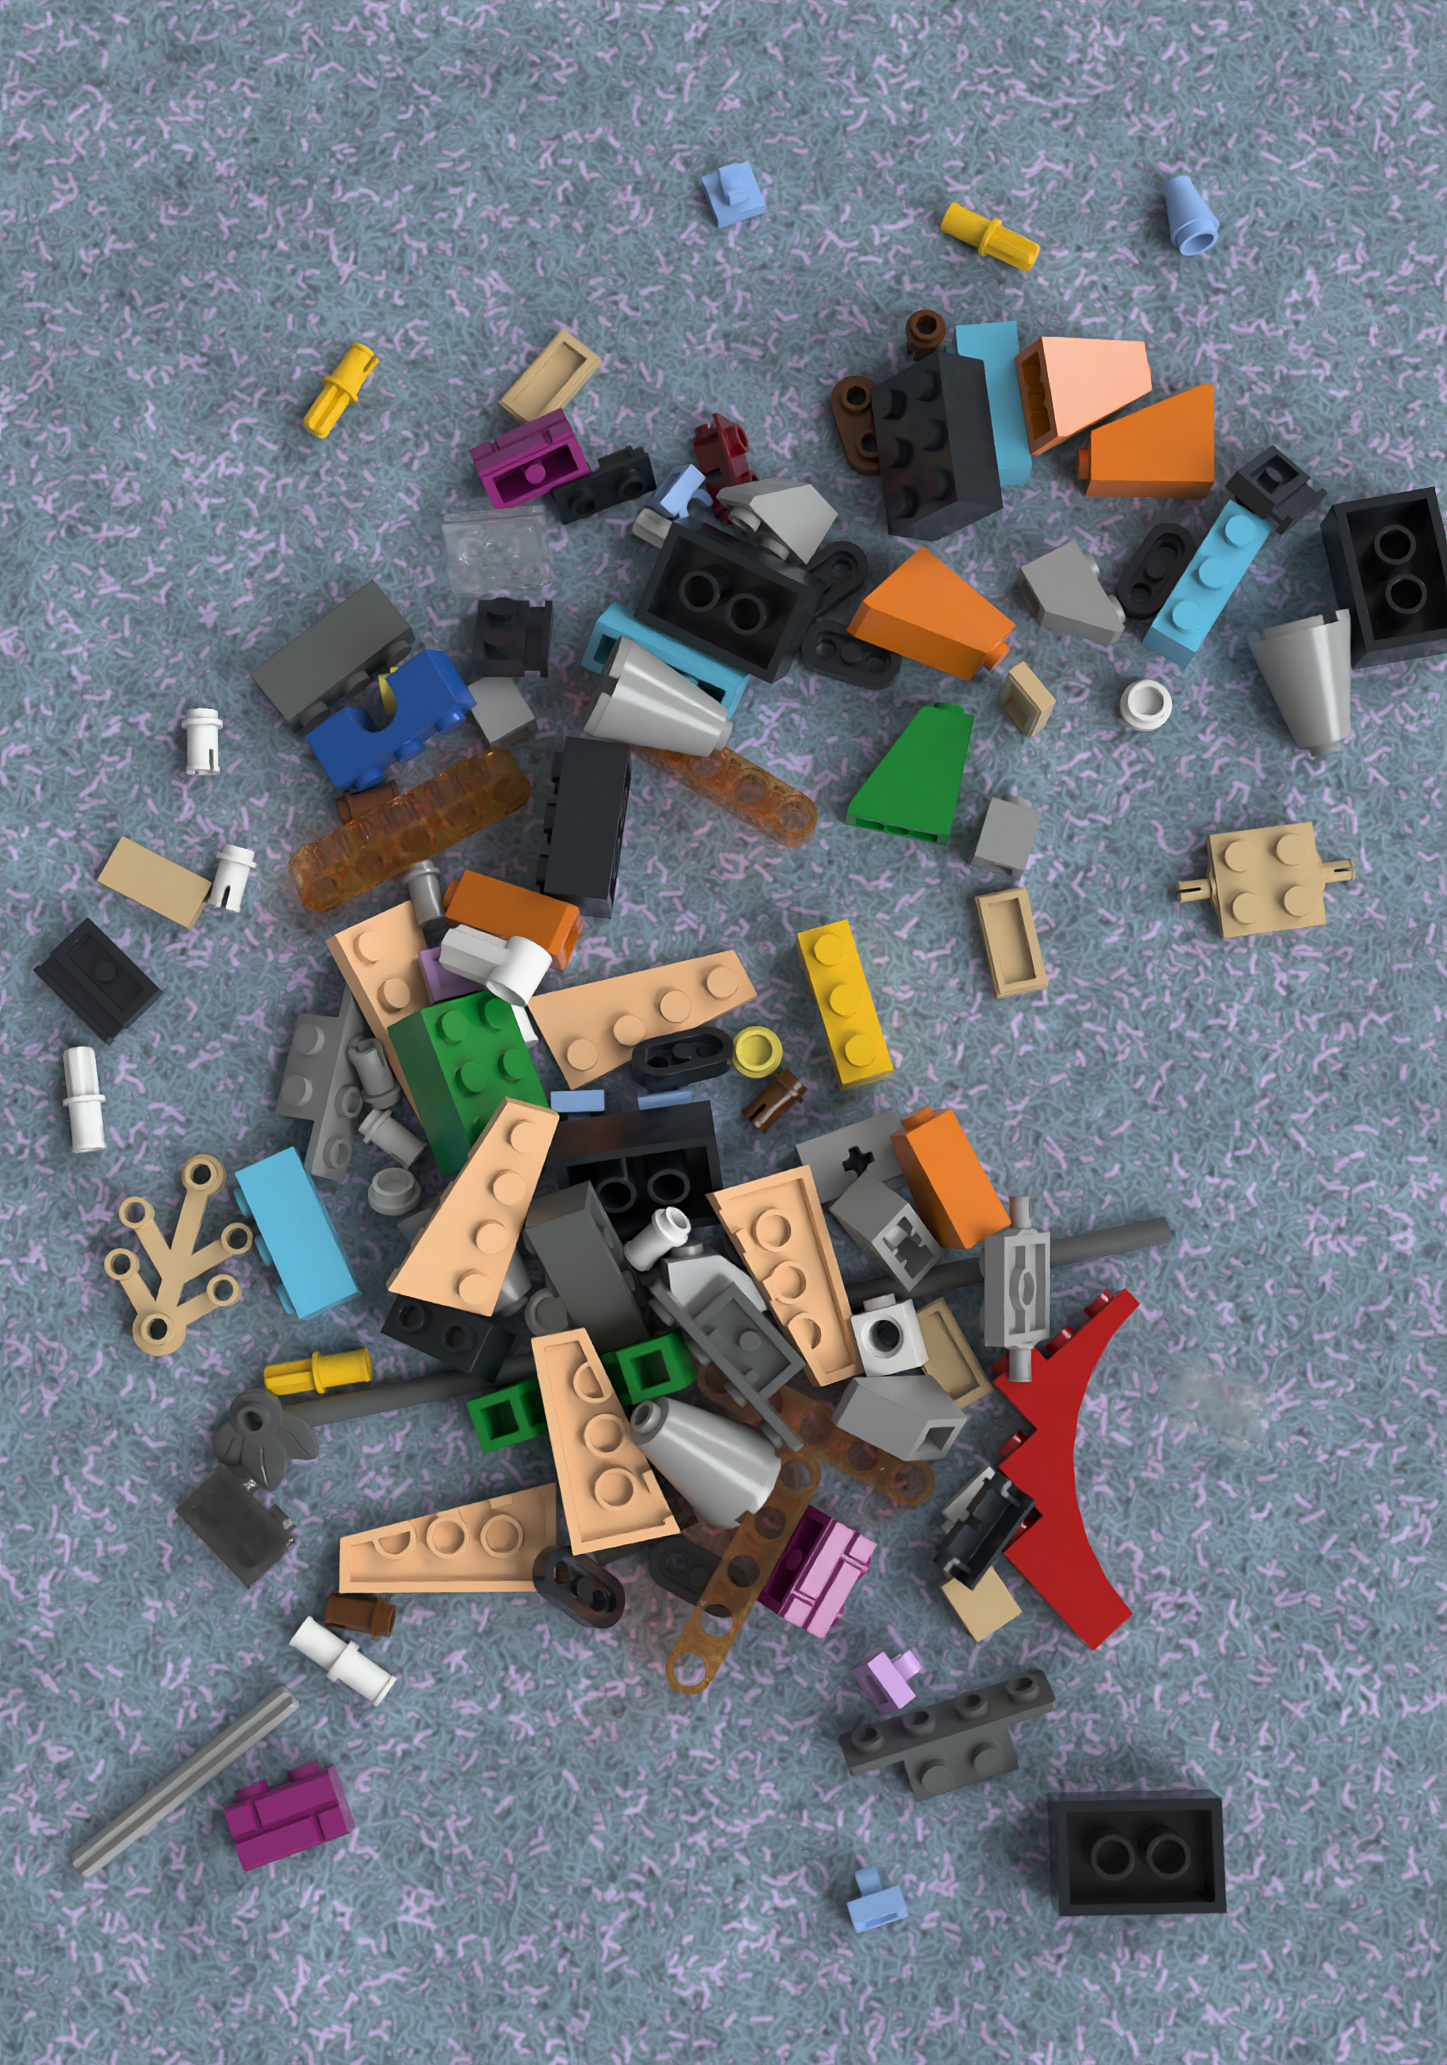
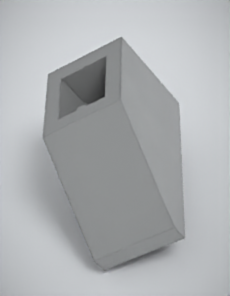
M780 477L722 488L716 496L730 512L729 520L742 531L752 534L760 542L757 546L758 549L783 561L790 560L806 565L838 515L811 484Z
M1075 539L1020 567L1015 583L1040 626L1108 646L1119 640L1125 628L1123 625L1125 614L1119 601L1112 594L1106 595L1098 581L1100 571L1095 559L1090 552H1082Z
M933 1375L853 1377L851 1383L844 1390L842 1399L830 1419L835 1426L904 1461L944 1459L968 1418Z

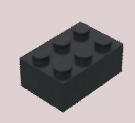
M936 351L870 389L889 535L937 541L1003 509L984 360Z
M1435 486L1333 504L1321 522L1320 528L1338 609H1349L1351 618L1352 670L1447 653V538Z
M687 516L672 521L634 617L759 679L773 684L787 676L827 585V581L697 518Z
M566 736L564 752L555 751L551 783H555L554 795H557V802H548L546 806L543 831L544 834H547V845H550L549 855L540 854L536 885L540 886V894L579 907L580 914L583 916L612 919L633 770L629 744Z
M710 1100L557 1123L552 1138L559 1190L590 1181L619 1239L636 1237L652 1222V1215L655 1211L667 1209L668 1207L679 1209L689 1220L691 1229L722 1224L705 1195L723 1189Z
M1212 1790L1047 1792L1051 1905L1059 1917L1227 1913L1222 1798Z

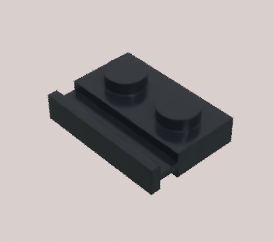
M1274 445L1237 470L1225 485L1234 494L1237 504L1258 515L1263 520L1270 516L1280 524L1275 530L1280 535L1314 510L1328 494L1323 488L1316 492L1306 484L1311 477Z
M506 597L479 600L471 656L472 677H525V671H540V678H548L553 629V601L545 600V607H530V600H513Z
M88 917L50 953L51 956L41 966L37 965L33 969L92 1031L109 1046L115 1041L114 1038L122 1030L132 1025L164 993Z

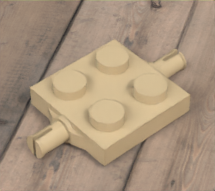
M1312 821L1213 834L1206 837L1209 858L1206 878L1182 882L1177 881L1176 892L1197 890L1178 894L1179 903L1209 899L1217 914L1221 939L1323 926L1327 924L1323 900L1325 883L1353 881L1355 879V870L1335 871L1350 869L1355 866L1351 858L1322 863L1316 851Z

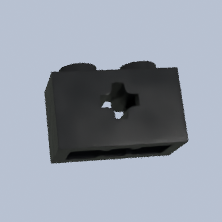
M402 1294L397 1295L380 1332L492 1384L495 1383L516 1337L515 1334L461 1309Z

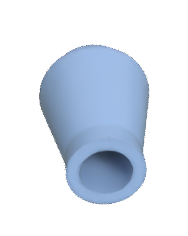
M1178 176L1169 180L1163 186L1162 192L1166 200L1171 243L1174 247L1179 248L1183 255L1192 256L1205 252L1218 240L1217 230L1219 228V221L1194 188L1190 177Z

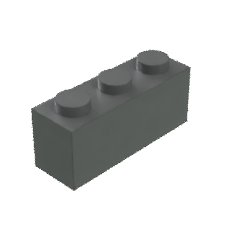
M372 579L250 673V676L294 733L303 727L306 730H310L321 724L331 712L329 707L344 695L347 698H352L361 693L371 682L369 676L384 664L392 667L405 659L412 650L410 644L416 641V638L409 623Z
M590 1181L531 1200L526 1224L522 1225L523 1240L530 1254H538L545 1268L544 1275L550 1293L555 1298L560 1297L566 1307L567 1322L570 1330L584 1327L597 1355L651 1338L654 1310L648 1303L650 1299L634 1267L626 1259L623 1246Z

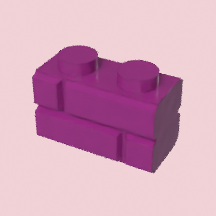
M562 408L496 437L495 442L490 443L487 441L469 450L497 515L552 491L553 488L591 473Z
M809 1504L755 1600L789 1622L824 1639L830 1627L834 1626L841 1619L844 1612V1602L856 1580L867 1572L871 1562L870 1555L877 1543Z
M314 1760L286 1771L289 1781L269 1788L266 1779L235 1790L237 1800L224 1808V1814L231 1836L235 1841V1848L242 1869L245 1872L344 1836L355 1828V1823L334 1764L320 1769L318 1760Z

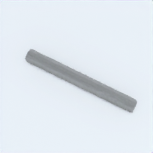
M285 1685L276 1688L71 1854L70 1860L77 1872L84 1878H89L288 1718L300 1706L293 1692Z

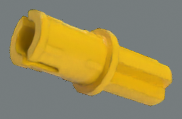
M956 201L950 205L941 223V232L948 233L978 248L980 256L984 257L988 253L1024 272L1029 271L1033 267L1040 250V246L1037 243L1001 226V219L995 217L991 221L961 206Z
M353 342L349 346L348 351L331 376L326 375L321 382L324 388L303 418L302 426L305 430L319 439L326 438L348 405L354 406L357 403V393L379 363L378 357L373 356L375 354L373 351L357 342Z
M365 1347L360 1350L322 1356L319 1351L313 1352L312 1358L268 1365L264 1368L263 1376L265 1388L276 1396L315 1389H317L319 1394L326 1393L327 1387L361 1381L369 1382L373 1379V1371L369 1350Z

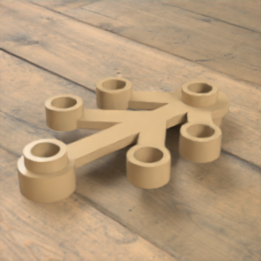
M207 1154L191 1157L182 1168L181 1180L187 1192L171 1249L154 1220V1208L149 1201L140 1197H130L119 1208L121 1222L125 1226L134 1229L162 1278L157 1299H155L138 1272L140 1261L133 1251L124 1248L114 1249L108 1253L104 1261L106 1273L111 1278L120 1281L138 1313L133 1322V1338L137 1346L149 1355L166 1356L174 1353L183 1344L188 1325L220 1306L229 1307L236 1304L242 1294L241 1284L235 1277L220 1274L209 1281L206 1292L179 1305L182 1290L186 1283L234 1255L248 1254L255 1246L254 1237L256 1235L253 1229L243 1223H232L223 1230L221 1238L193 1254L208 1197L218 1194L223 1189L227 1177L224 1165L218 1159ZM206 1165L211 1172L210 1179L205 1184L198 1185L193 1179L194 1171L199 1166ZM135 1204H142L145 1208L144 1218L138 1223H132L128 1216L129 1209ZM243 1229L248 1237L247 1243L240 1249H234L230 1244V1236L235 1230ZM127 1255L131 1262L130 1269L125 1274L119 1275L114 1269V1261L118 1256ZM222 1281H229L233 1286V1294L229 1299L221 1301L216 1296V1287ZM162 1319L167 1324V1333L163 1338L156 1340L150 1333V1327L155 1320Z

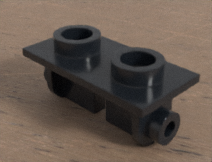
M628 445L625 449L599 458L597 460L600 471L595 473L591 471V473L553 488L550 494L553 501H556L563 525L588 518L597 512L626 501L635 500L646 493L656 490L657 486L648 453L644 452L642 446L633 449L631 445Z
M997 1471L991 1479L984 1478L983 1486L965 1509L970 1513L965 1522L958 1519L941 1544H937L934 1547L938 1553L932 1561L971 1591L977 1586L1037 1502Z

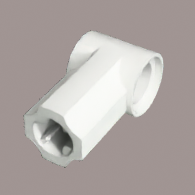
M460 924L455 929L450 928L441 942L442 950L439 959L444 970L481 983L503 1001L518 1007H525L552 962V958L547 951L526 938L512 936L509 941L463 924Z

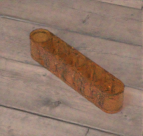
M609 740V741L615 742V743L629 744V743H624V742H618V741ZM629 744L632 755L781 846L800 848L807 845L813 839L818 821V812L814 802L805 794L725 746L721 752L713 749L708 757L669 750L659 751L652 747ZM701 758H711L719 764L720 769L714 776L703 778L693 772L692 766ZM753 784L763 791L764 797L756 804L747 805L737 799L736 791L741 786ZM798 811L807 818L808 825L800 831L791 832L786 830L779 820L786 812Z
M497 747L484 750L299 849L289 860V876L303 905L308 910L314 912L333 910L519 810L530 798V782L508 750Z
M713 1361L707 1367L701 1363L697 1372V1384L702 1394L711 1401L757 1425L763 1418L755 1414L750 1402L742 1408L728 1392L716 1393L708 1388L705 1383V1374L708 1368L715 1364V1362ZM785 1384L777 1390L783 1399V1408L780 1415L801 1439L799 1427L805 1416L816 1413L826 1418L829 1423L830 1433L825 1442L819 1445H810L802 1439L804 1446L801 1450L900 1504L917 1506L926 1502L933 1494L936 1485L935 1474L931 1467L923 1460L904 1461L874 1446L877 1453L874 1465L866 1471L855 1470L848 1462L847 1452L851 1444L860 1440V1438L835 1426L830 1419L834 1411ZM912 1465L921 1471L924 1484L918 1494L905 1497L898 1492L895 1486V1477L901 1468Z
M790 1450L779 1457L781 1459V1469L785 1463L791 1461L802 1463L807 1468L809 1482L806 1488L798 1491L788 1489L783 1484L781 1473L779 1472L774 1489L763 1506L758 1510L769 1508L778 1512L783 1520L782 1533L775 1539H767L759 1535L754 1527V1519L757 1512L753 1515L747 1511L740 1523L741 1525L738 1526L666 1657L664 1677L668 1685L676 1692L685 1695L700 1693L709 1686L819 1486L821 1467L817 1459L809 1452L799 1450L795 1453L793 1450ZM744 1556L754 1562L757 1568V1577L751 1586L741 1588L735 1586L730 1581L727 1568L733 1558ZM712 1604L723 1606L728 1610L731 1618V1624L727 1632L718 1637L708 1635L703 1630L700 1621L702 1611ZM684 1653L696 1654L704 1664L703 1677L692 1686H685L679 1683L673 1673L676 1659Z

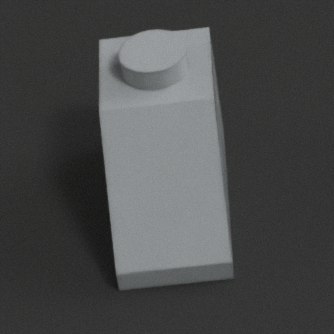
M700 1240L686 1241L680 1247L673 1246L671 1252L665 1253L657 1260L660 1281L692 1317L733 1281L761 1312L770 1310L753 1279L711 1247L703 1246V1242ZM678 1321L673 1323L675 1327L681 1326Z

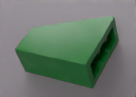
M937 702L934 704V707L923 705L849 803L845 825L946 846L951 831L975 716L964 714L962 707L951 703Z

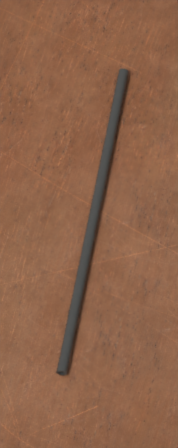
M1159 1217L1050 1241V1268L1169 1243L1171 1236L1165 1217ZM980 1256L933 1266L910 1292L890 1276L844 1285L851 1311L863 1309V1301L891 1293H894L896 1301L983 1283L985 1278L980 1271ZM770 1310L762 1311L763 1315L774 1327H779ZM667 1324L653 1326L651 1329V1337L677 1328H681L685 1342L691 1336L682 1326L675 1327L673 1324L670 1327ZM534 1353L506 1358L494 1384L459 1369L287 1405L283 1406L282 1409L302 1416L312 1428L502 1387L536 1376L538 1373Z

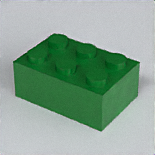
M483 991L420 1009L387 1027L442 1178L462 1170L469 1159L468 1153L505 1096L550 1109L511 1004L503 1001L491 991Z

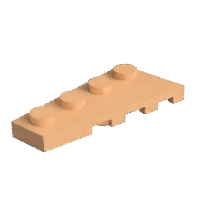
M410 899L325 940L373 1034L381 1041L383 1052L423 1127L387 1027L420 1009L431 1006L416 957L420 951L428 950L422 927L418 928V920Z
M733 949L533 996L530 998L527 1006L571 1091H577L632 1063V1052L640 1042L704 1026L756 999L758 995Z
M506 1096L503 1098L468 1153L469 1159L455 1181H450L440 1197L441 1203L426 1226L420 1228L410 1244L411 1250L400 1267L394 1269L385 1283L388 1291L489 1317L492 1316L560 1117L556 1110Z
M809 1164L705 1194L786 1340L805 1360L806 1365L803 1367V1370L813 1387H822L864 1373L863 1362L850 1319L853 1315Z
M581 1327L532 1337V1348L573 1556L681 1533L645 1455L631 1440L630 1423L585 1328Z
M557 1482L340 1538L339 1593L537 1592L532 1579L534 1561L544 1548L557 1545ZM556 1567L554 1569V1579L557 1574Z

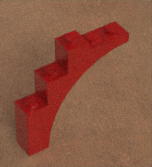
M1126 1288L1118 1290L1114 1295L1108 1289L1101 1292L1084 1308L1083 1311L1089 1318L1078 1329L1074 1331L1067 1325L1045 1345L1051 1353L1048 1357L1044 1358L1035 1347L1031 1349L1032 1381H1008L1009 1350L991 1366L997 1372V1375L990 1380L992 1387L1032 1429L1027 1435L1020 1429L1012 1434L996 1450L1002 1458L994 1467L1000 1474L1014 1483L1016 1487L1037 1501L1032 1508L1037 1515L1031 1520L1027 1516L1000 1553L1080 1641L1092 1651L1096 1650L1133 1613L1107 1580L1087 1539L1076 1498L1073 1453L1078 1413L1091 1373L1114 1333L1140 1305Z

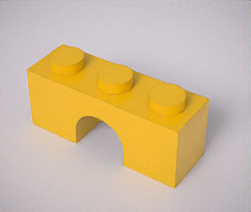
M848 919L797 933L796 949L809 991L813 994L825 1033V1044L840 1092L890 1078L894 1069Z

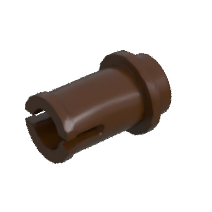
M919 310L907 320L905 328L906 338L908 339L906 350L909 356L915 352L913 358L915 362H919L938 351L939 345L944 340L946 333L945 321L935 311Z
M390 780L388 783L352 794L347 789L344 790L345 796L335 798L344 828L354 826L358 830L361 829L360 823L396 812H404L395 780Z
M786 1067L779 1074L774 1071L771 1074L774 1080L746 1108L741 1110L764 1135L796 1101L800 1104L804 1101L801 1096L808 1090Z
M331 1593L325 1611V1627L370 1634L371 1640L378 1641L381 1636H391L396 1619V1605L387 1604V1598L379 1597L377 1602Z

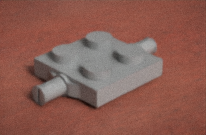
M1008 1196L1011 1224L1003 1234L985 1236V1246L980 1254L979 1266L981 1274L985 1278L984 1302L980 1308L979 1322L984 1332V1346L1005 1347L1009 1349L1008 1381L1029 1382L1032 1381L1031 1349L1034 1348L1038 1341L1050 1339V1232H1037L1031 1228L1032 1196Z

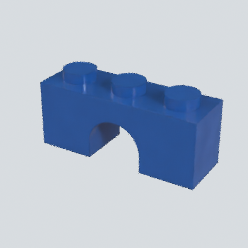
M425 649L385 678L395 695L397 709L392 723L384 730L379 729L375 725L366 709L344 707L305 735L306 740L336 789H357L361 792L376 786L386 777L383 772L385 769L397 761L399 764H403L414 759L426 749L423 744L426 740L436 733H439V735L450 733L466 721L464 714L476 706L477 702L445 651Z

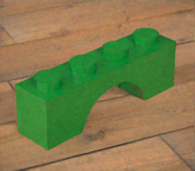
M681 1328L598 1355L621 1406L635 1405L683 1389L698 1379L688 1348L685 1345ZM538 1375L485 1392L466 1402L483 1454L534 1438L549 1431Z

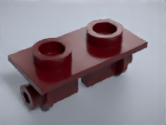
M716 412L712 414L716 427L711 423L698 426L694 430L696 437L692 442L702 474L708 476L717 471L721 472V477L707 482L705 485L708 494L713 500L712 508L715 518L721 519L722 525L729 526L733 525L728 518L730 512L716 498L720 489L759 481L755 472L749 470L745 453L749 452V443L744 430L738 423L735 424Z

